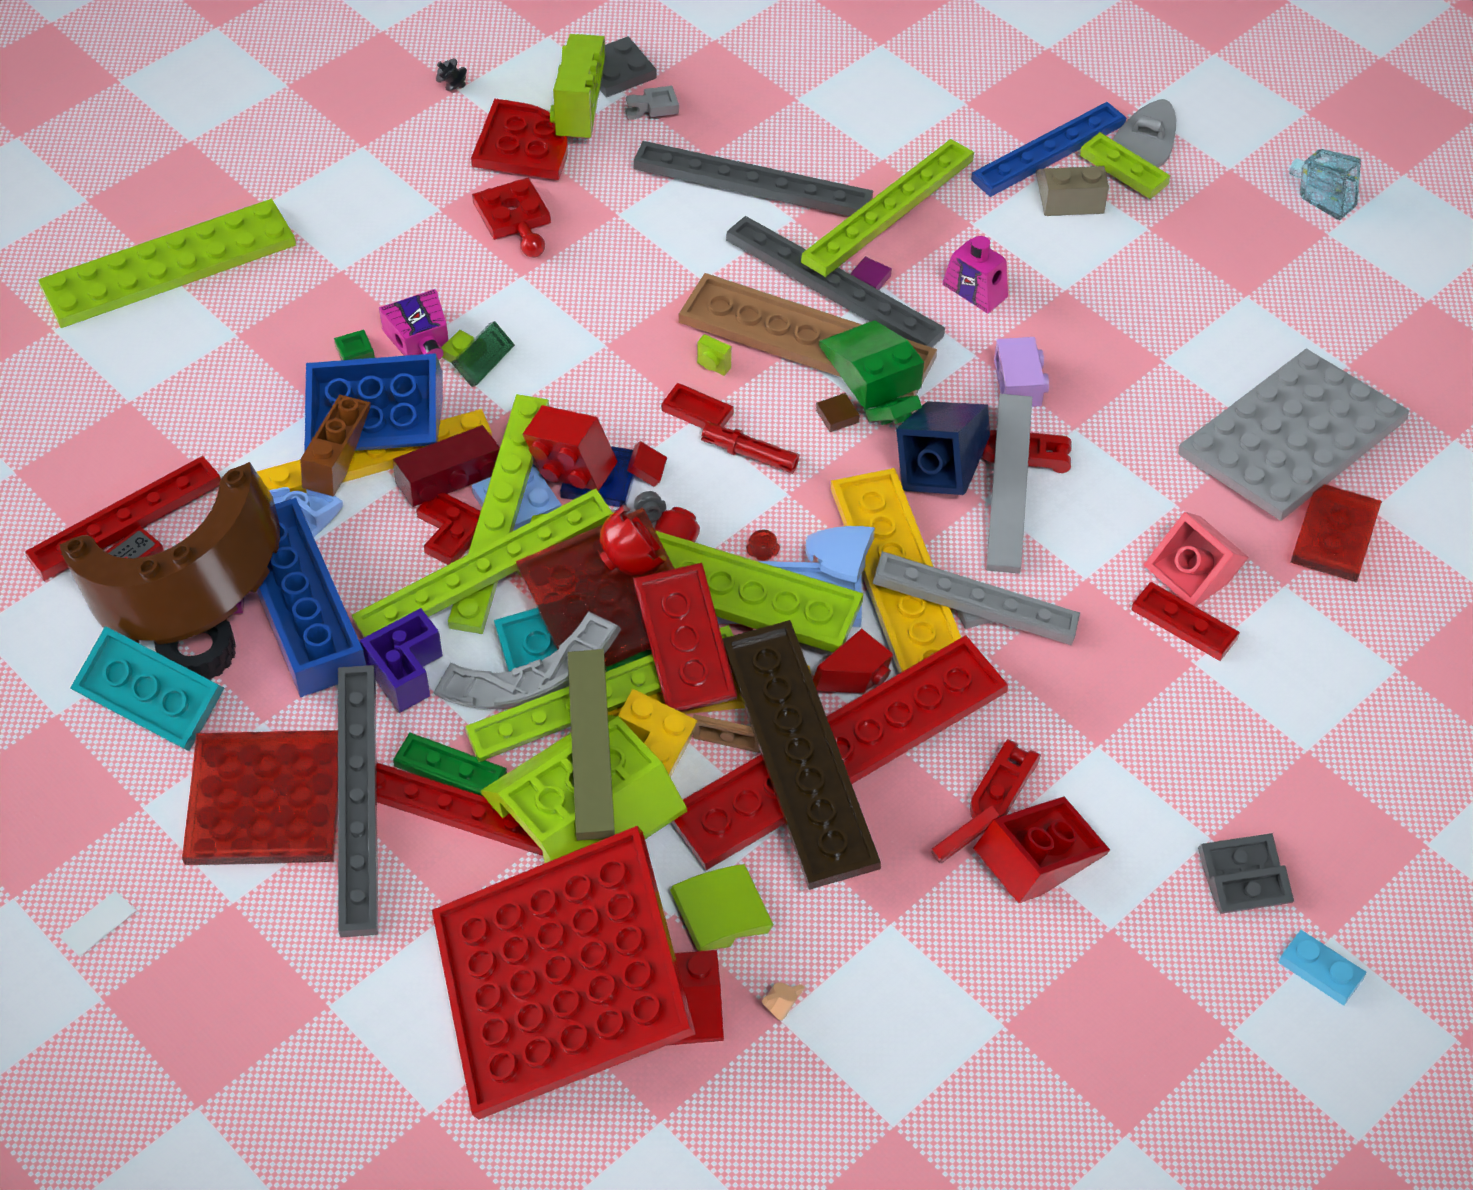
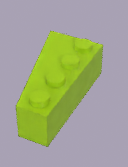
M569 34L567 45L562 47V62L558 67V75L553 89L554 105H551L550 122L555 123L557 136L592 137L605 64V36Z

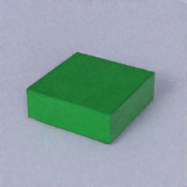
M364 329L334 338L335 347L341 360L375 358L374 350Z

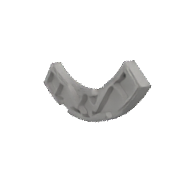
M588 611L572 635L559 646L556 652L547 658L539 659L527 665L514 668L512 671L502 673L472 670L450 663L434 694L449 702L472 708L504 709L519 706L569 686L568 652L604 649L605 654L618 636L621 628Z

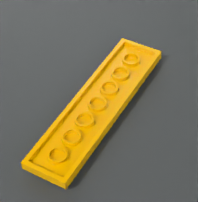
M891 468L831 480V491L844 526L875 528L874 540L866 554L865 568L862 575L890 651L894 654L893 659L900 674L960 639L961 635L949 607L872 584L882 551L934 567L896 469Z

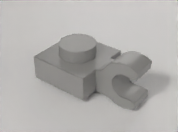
M673 86L644 89V95H629L626 97L628 107H632L625 108L627 118L630 120L640 118L645 112H648L650 117L679 114V103Z

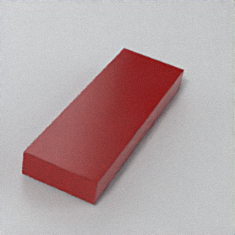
M1153 582L1147 585L1132 604L1131 610L1219 661L1223 659L1238 640L1240 634L1234 628Z

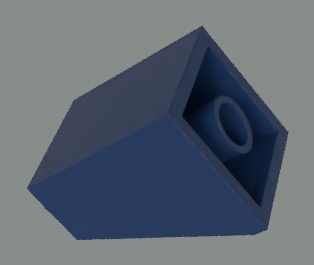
M927 401L922 405V408L914 412L896 428L901 485L904 491L964 495L967 492L990 438L988 404Z

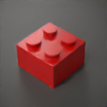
M542 405L522 434L530 453L540 469L541 475L550 482H562L580 489L588 488L593 490L596 488L599 491L618 462L596 416Z

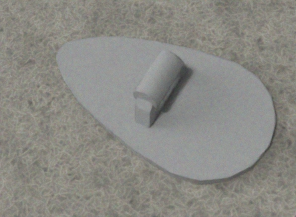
M1159 99L1140 108L1122 125L1113 140L1156 167L1164 165L1170 157L1176 132V115L1172 104L1168 100Z

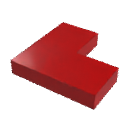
M443 492L438 494V498L436 496L431 501H424L416 509L417 518L439 528L424 544V553L447 565L460 559L471 546L481 511Z

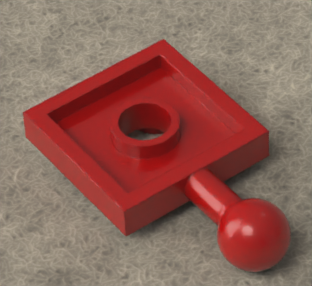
M529 177L472 194L473 204L494 240L519 233L522 238L521 250L526 256L535 258L544 252V239L539 234L533 233L531 229L551 223L550 212Z

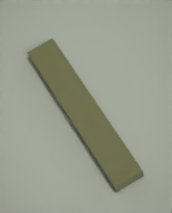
M604 649L568 652L576 837L577 841L608 838L615 835Z

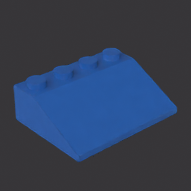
M436 353L306 363L304 452L339 394L371 402V407L355 451L428 446L438 442L443 403V371Z

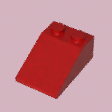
M1065 796L993 819L973 847L983 859L985 865L992 870L1018 903L1047 893L1098 861L1110 851L1108 846Z

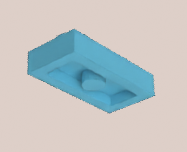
M1303 930L1299 931L1278 962L1343 1006L1356 991L1367 973Z

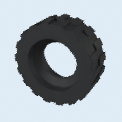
M227 619L203 632L209 634L213 642L209 650L199 655L185 656L181 654L178 650L179 641L159 645L154 641L157 653L209 680H212L215 676H220L226 668L230 667L232 658H235L236 644L230 622Z

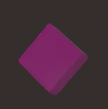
M865 256L850 274L880 290L891 277L892 268Z

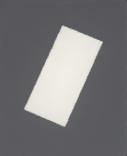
M114 891L58 937L81 957L137 910L117 891Z

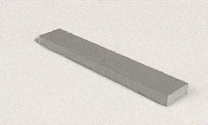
M999 395L986 567L988 571L1019 574L1021 572L1032 412L1031 396Z
M883 551L872 583L1068 645H1072L1075 639L1080 612Z

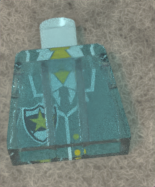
M1319 149L1305 161L1296 158L1292 162L1289 174L1301 179L1300 196L1303 200L1337 220L1344 218L1358 204L1360 158Z

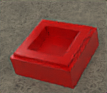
M640 441L634 446L627 471L655 487L661 481L667 457Z

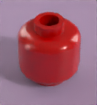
M673 507L671 510L662 512L653 530L696 542L700 526L692 512L684 508Z

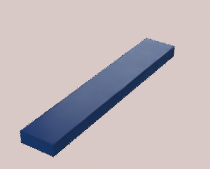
M1105 102L972 172L971 181L989 197H992L1035 174L1036 170L1044 169L1080 150L1085 143L1099 132L1106 136L1121 128L1126 122V117L1110 103Z

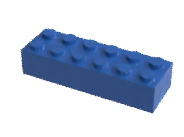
M295 497L275 504L280 525L279 548L277 553L272 554L267 566L270 572L256 592L299 696L303 697L338 685L339 667L366 666L363 648Z

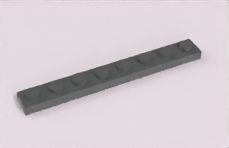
M642 141L634 158L635 170L851 216L873 199V190Z
M747 216L739 220L726 233V241L869 322L875 320L905 339L932 348L944 337V326L844 270L836 268L824 277L801 263L802 253L806 249Z
M374 665L338 668V932L340 938L378 935L376 672Z

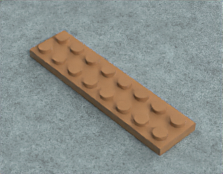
M708 273L703 274L679 313V323L839 377L841 376L819 347V341L862 325ZM908 340L924 361L923 384L936 359L937 349ZM919 389L900 397L915 396Z

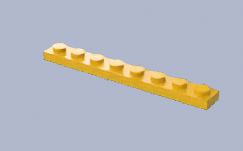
M479 409L440 420L438 441L481 425L486 428L491 436L492 431L483 410ZM425 446L355 451L343 482L393 469V458ZM300 459L256 471L268 490L289 487L290 492L302 491L307 493L306 489L302 488Z

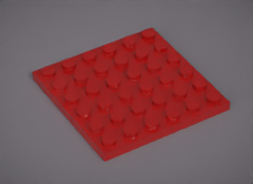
M638 826L432 910L471 1113L478 1120L695 1034L643 831Z

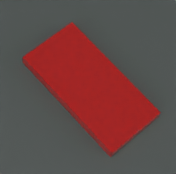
M703 563L633 578L664 704L680 712H685L737 699Z

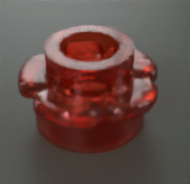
M762 529L755 531L750 536L746 549L751 557H755L759 561H768L772 556H777L780 551V545L777 543V538L773 532Z

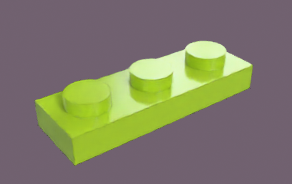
M1101 132L1081 147V157L1096 166H1104L1105 172L1149 199L1153 198L1169 184L1171 175Z

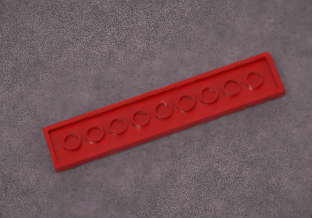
M965 635L827 715L826 717L851 784L1007 693L1008 684L968 636ZM761 754L683 799L687 812L671 822L705 871L785 824Z

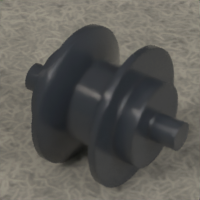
M455 58L443 63L441 61L438 62L437 66L439 68L436 76L438 83L446 81L445 88L447 91L457 89L460 86L462 88L465 87L466 83L464 81L467 73L465 67L458 69Z

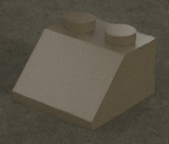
M1104 166L1044 168L1036 170L1044 216L1104 214L1109 190Z

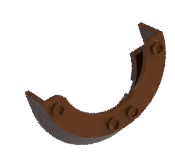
M248 462L230 469L221 478L216 501L202 524L183 541L163 552L141 558L116 557L103 551L95 540L87 535L75 537L60 544V549L89 609L103 628L106 626L137 643L140 640L155 641L159 645L181 641L201 634L234 614L238 610L236 604L249 592L255 593L270 572L267 566L272 554L278 552L280 525L272 494L252 464Z

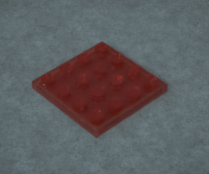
M644 508L626 514L631 520L637 516L643 522L661 547L656 551L658 557L665 554L666 561L646 575L675 569ZM600 525L516 561V564L557 650L581 624L588 611L621 628L618 636L604 654L605 667H608L649 649L650 645L633 578L646 575H626L618 568L611 571L605 565L599 555L604 551L599 541L600 530L603 526Z
M338 730L196 734L182 853L184 866L334 862L338 815Z

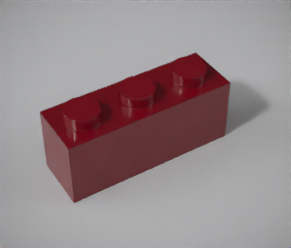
M481 425L393 458L395 482L412 507H415L424 501L433 500L436 496L438 498V494L442 492L448 494L491 477L500 447L486 428Z

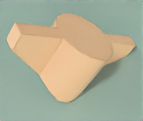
M775 983L768 995L763 998L762 1004L778 1020L782 1021L805 987L802 984L790 987L785 983Z

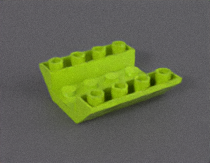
M608 715L615 834L638 826L643 831L644 838L647 839L686 813L687 807L666 768L657 756L619 716ZM571 733L481 790V794L502 818L511 814L541 848L544 863L606 839L577 841Z

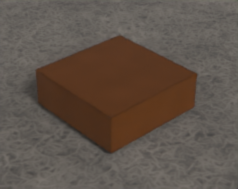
M846 393L816 403V411L829 432L859 423L860 415Z

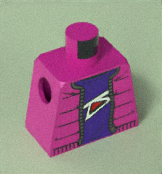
M976 236L973 239H969L952 254L942 285L989 314L1008 297L1007 261L1002 255L990 248V240L987 237Z
M436 289L379 307L383 332L404 356L436 353L438 360L442 358L443 350L441 347L449 339L446 320Z

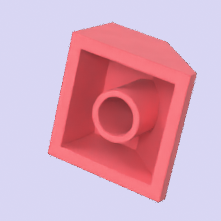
M1184 512L1143 565L1181 599L1196 607L1226 586L1249 557L1201 516Z

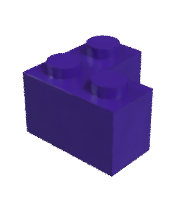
M422 608L360 640L366 666L374 665L377 683L399 713L430 697L427 672L423 666L442 657L443 654L439 631Z

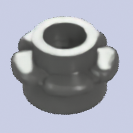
M643 492L634 501V509L636 510L634 511V516H637L641 521H657L661 517L662 512L666 511V503L664 500H661V497L656 492Z

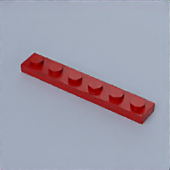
M201 456L26 550V557L45 581L69 568L61 553L60 544L72 538L87 535L92 537L101 549H104L126 537L139 526L143 528L218 487L221 477L206 458Z

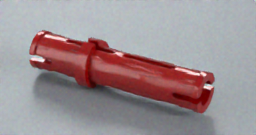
M711 421L706 423L701 435V441L726 449L727 453L731 455L736 453L744 455L753 460L782 469L790 474L795 472L799 462L800 454L749 437L740 429H727Z

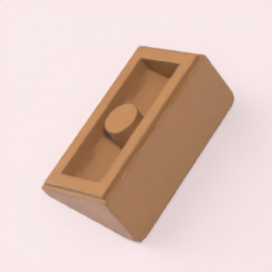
M696 714L693 715V718L698 720L693 732L694 739L760 753L751 726Z

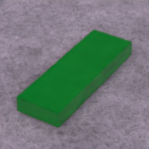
M411 732L393 759L394 767L481 796H483L481 794L483 788L507 774V768L486 760L478 762L477 757Z

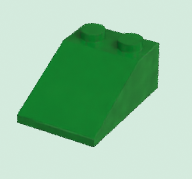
M875 320L819 341V347L865 410L922 388L923 359L907 339Z

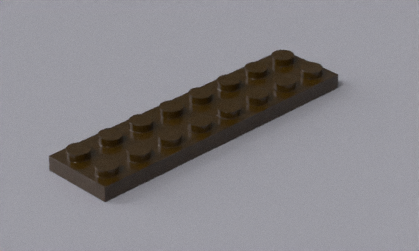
M791 620L723 638L730 668L808 889L811 890L880 870L881 861Z

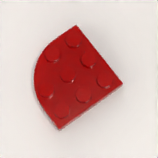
M494 98L471 157L472 167L559 180L568 155L567 136L556 135L555 123L550 122V112L532 104Z

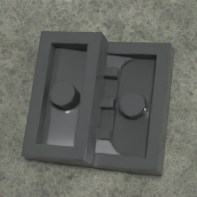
M1273 833L1203 843L1198 847L1205 876L1220 914L1294 902L1286 866H1280Z

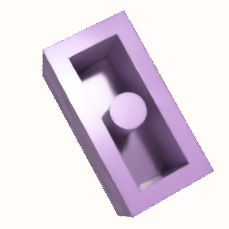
M1035 337L997 339L994 364L1000 394L1031 396L1032 407L1042 406L1043 395L1049 391V378L1047 373L1042 372L1044 355L1042 349H1037Z

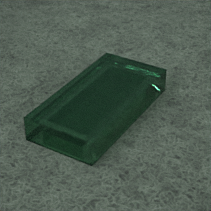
M493 321L451 363L470 386L473 387L496 366L515 344L501 327Z

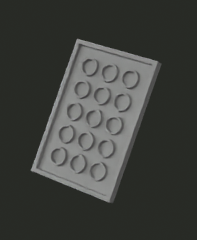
M1306 348L1179 445L1178 454L1282 521L1408 419L1409 410Z

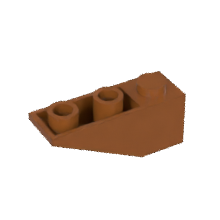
M339 394L300 459L302 488L330 496L336 494L347 475L371 407V402Z

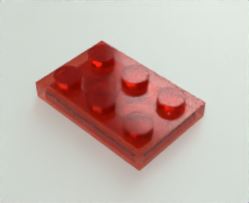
M1323 484L1312 494L1290 563L1357 582L1382 501Z

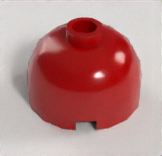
M622 505L605 520L600 530L599 541L604 551L599 555L611 571L618 568L626 575H646L666 561L665 554L658 557L656 551L661 548L658 542L637 516L631 520L626 515L631 509Z

